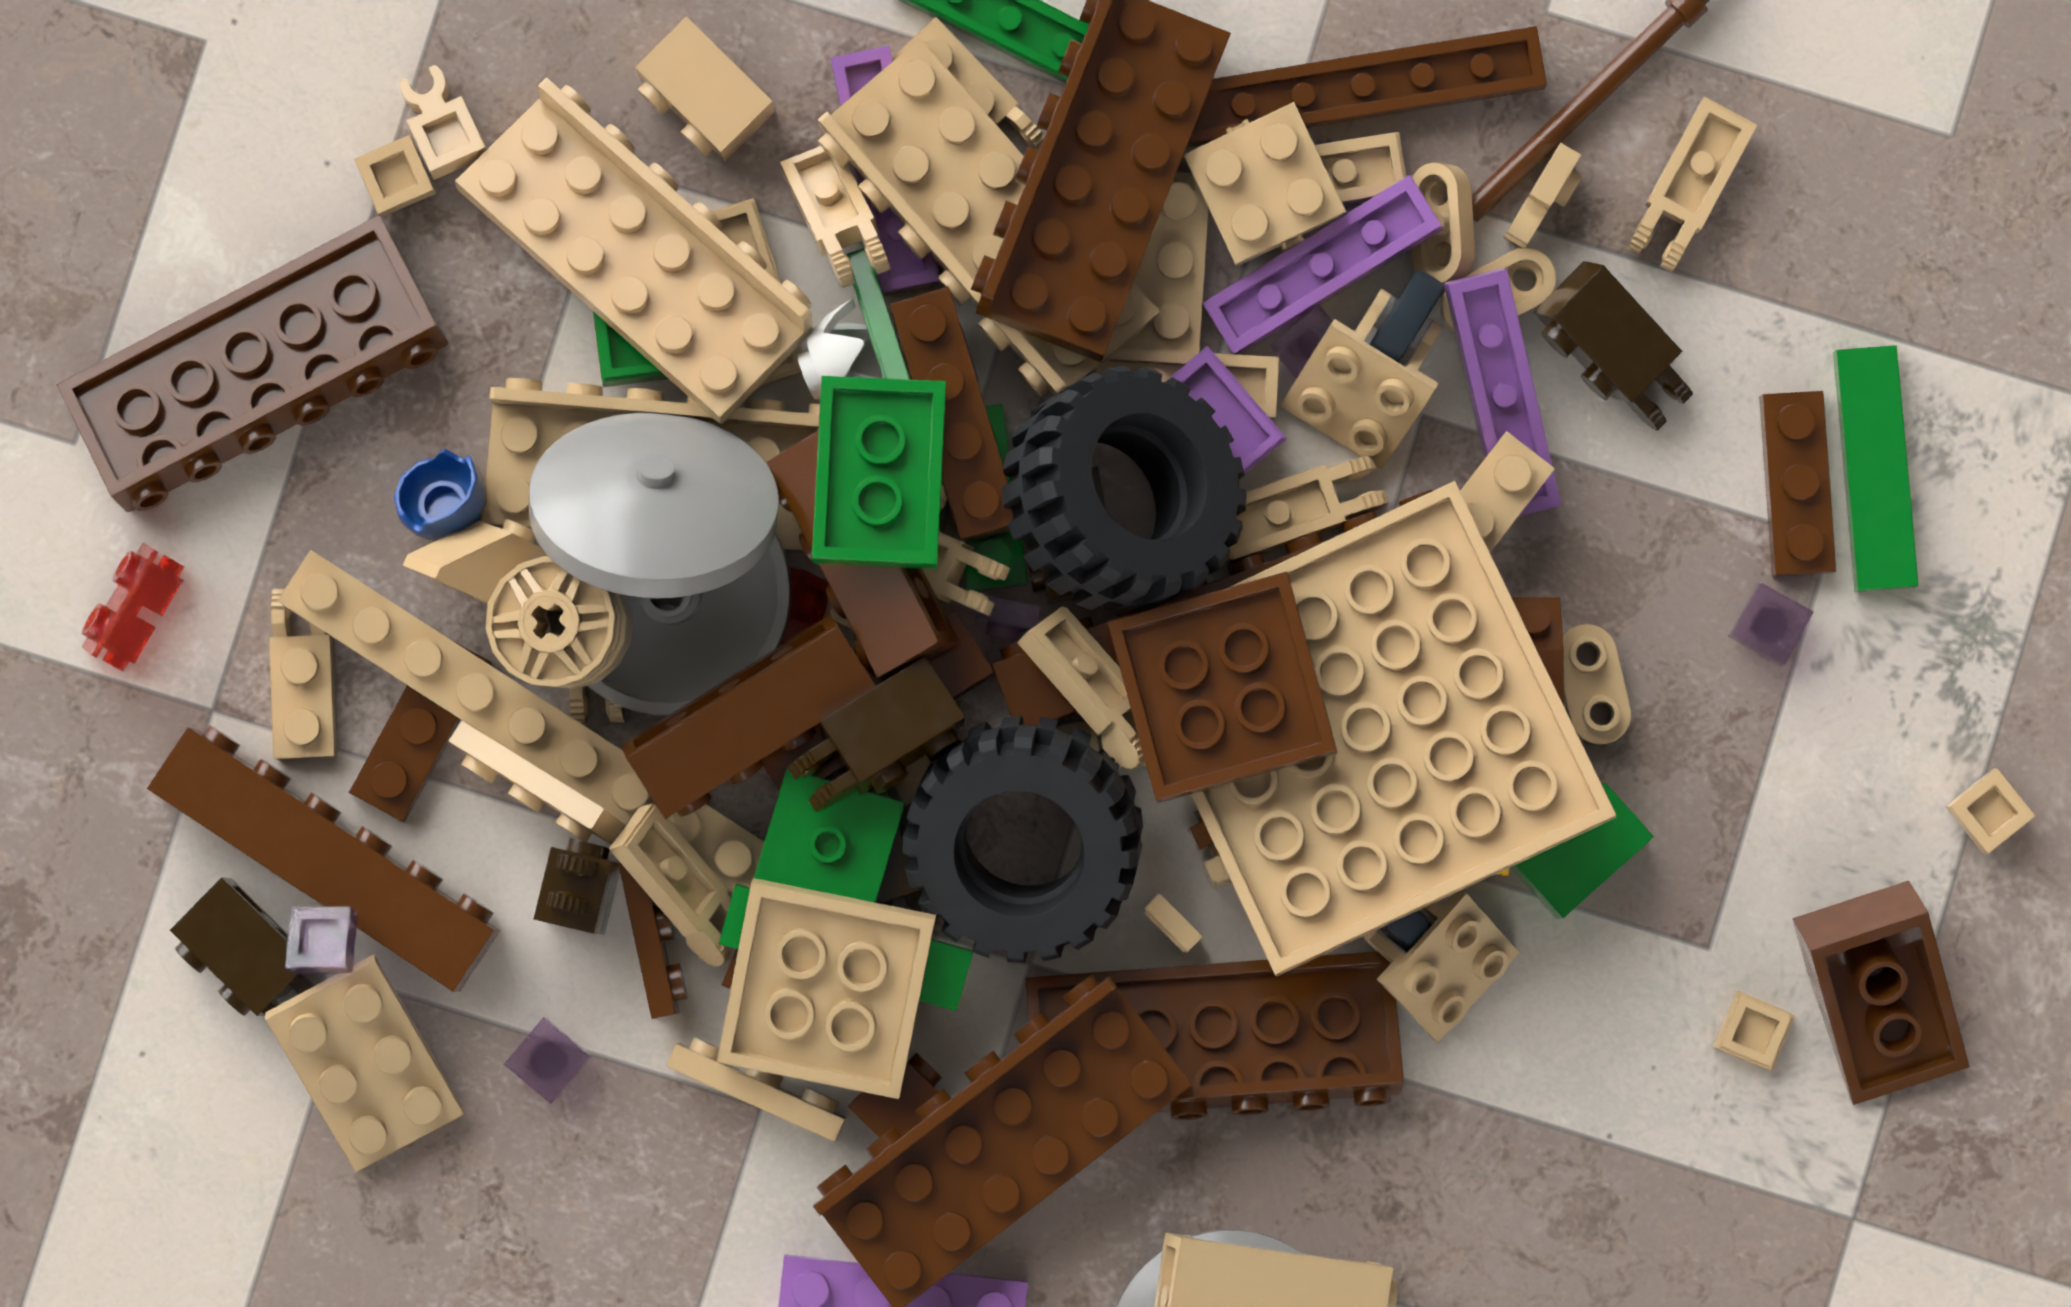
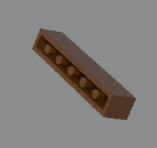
M209 725L203 734L199 730L187 727L146 789L452 992H460L501 931L489 923L494 912L465 893L462 894L457 902L437 889L443 881L440 876L415 860H412L407 868L387 855L392 845L366 827L361 826L357 834H354L336 822L342 812L335 806L312 792L305 801L285 788L291 778L273 765L260 759L256 766L253 767L235 755L240 744L220 730Z

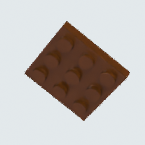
M1287 571L1107 622L1157 803L1338 753Z

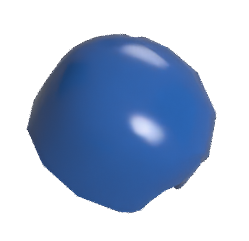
M442 449L434 458L418 461L401 475L394 494V501L398 516L407 529L419 537L437 541L451 533L461 531L480 520L487 503L486 486L480 471L470 456L464 459L447 449Z

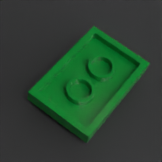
M821 376L812 543L813 564L938 568L946 381Z

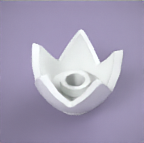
M853 298L834 309L815 326L807 337L809 350L797 355L801 372L814 399L820 398L821 376L876 378L849 370L863 350L865 341L869 337L866 324H837L839 320L856 308Z

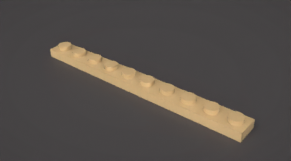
M309 551L277 600V602L484 735L603 807L625 825H627L639 807L652 803L656 805L627 761L623 750L314 551ZM707 804L687 816L680 817L676 812L668 817L677 830L729 889L730 893L733 894L735 884L751 886L763 849V840Z

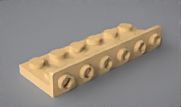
M919 38L831 115L826 112L818 119L820 130L825 134L818 140V143L840 168H843L849 162L862 176L864 181L857 187L880 214L890 208L904 224V227L897 233L920 260L927 254H930L945 272L937 279L944 288L949 287L953 299L959 305H963L969 299L977 308L981 293L971 290L984 255L996 259L1003 239L994 236L993 233L1005 202L1009 201L1016 205L1019 202L1025 185L1016 182L1015 178L1024 156L922 39ZM1133 281L1102 363L986 317L977 324L1000 351L1004 350L1008 345L1024 362L1017 369L1029 386L1042 397L1048 391L1054 396L1093 373L1160 314V311Z
M545 78L537 86L539 99L455 180L457 190L721 425L812 332V312L809 310L812 304L810 300L792 282L785 280L780 284L765 271L767 268L765 260L751 245L744 241L736 245L720 231L723 228L722 223L708 207L700 202H696L692 206L676 192L679 189L676 181L665 169L656 163H652L648 167L632 153L635 150L633 144L623 132L612 124H608L604 128L589 115L591 112L589 105L574 89L565 85L560 90L553 82Z
M507 378L505 388L490 387L489 399L492 401L493 406L485 481L487 503L482 513V522L492 526L503 527L506 519H509L532 529L529 518V490L531 477L539 459L554 442L587 423L606 417L630 413H662L686 416L713 424L739 437L751 446L767 464V461L819 430L820 404H809L808 413L784 411L785 402L752 398L748 399V408L738 407L720 425L689 396L687 403L663 401L664 392L629 388L627 389V398L602 396V386L583 383H567L566 393L542 391V381ZM779 502L776 534L782 543L784 551L805 553L799 541V534L802 533V530L793 512L787 511Z

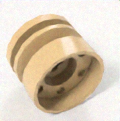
M542 556L518 564L500 579L488 602L485 629L493 654L510 674L531 685L577 689L600 682L620 665L631 644L633 615L627 595L606 591L581 581L558 566L549 556ZM547 610L555 612L564 611L559 619L561 624L566 627L562 634L551 632L545 634L549 623L543 616Z

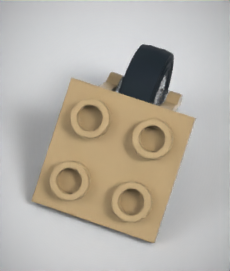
M1417 270L1398 298L1381 289L1355 331L1334 319L1280 407L1361 457L1373 456L1375 465L1383 470L1439 384L1418 371L1443 329L1442 325L1433 321L1428 316L1438 301L1444 285L1426 272ZM1375 327L1378 331L1370 344H1367L1364 340L1371 328ZM1409 348L1414 352L1406 365L1403 366L1399 362Z
M1463 890L1454 893L1443 906L1439 902H1435L1422 908L1423 911L1435 920L1433 925L1418 910L1361 937L1391 963L1377 980L1427 1034L1438 1043L1453 1026L1463 1019L1470 1007L1495 980L1502 976L1507 966L1519 954L1517 949ZM1387 936L1391 941H1393L1396 945H1398L1407 953H1402L1392 943L1385 939V937Z

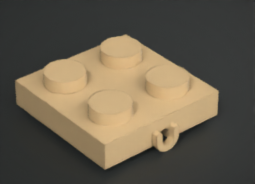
M1294 102L1251 123L1246 119L1236 127H1229L1226 129V135L1184 154L1236 267L1281 246L1283 251L1290 249L1305 240L1304 234L1346 214L1345 208Z

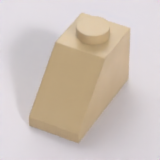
M506 519L502 529L482 521H477L461 531L451 533L409 553L403 566L488 605L500 579L518 564L548 555L542 547L536 545L537 539L532 529L509 519Z

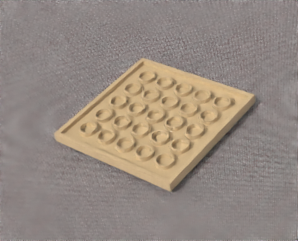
M1455 481L1233 585L1237 586L1275 574L1288 572L1338 750L1337 754L1191 794L1276 976L1616 818L1615 811Z

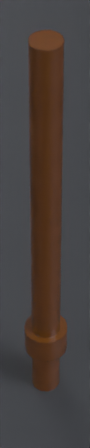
M1666 0L1665 5L1667 9L1472 194L1473 220L1478 222L1678 30L1683 26L1690 28L1708 11L1706 4L1710 0Z

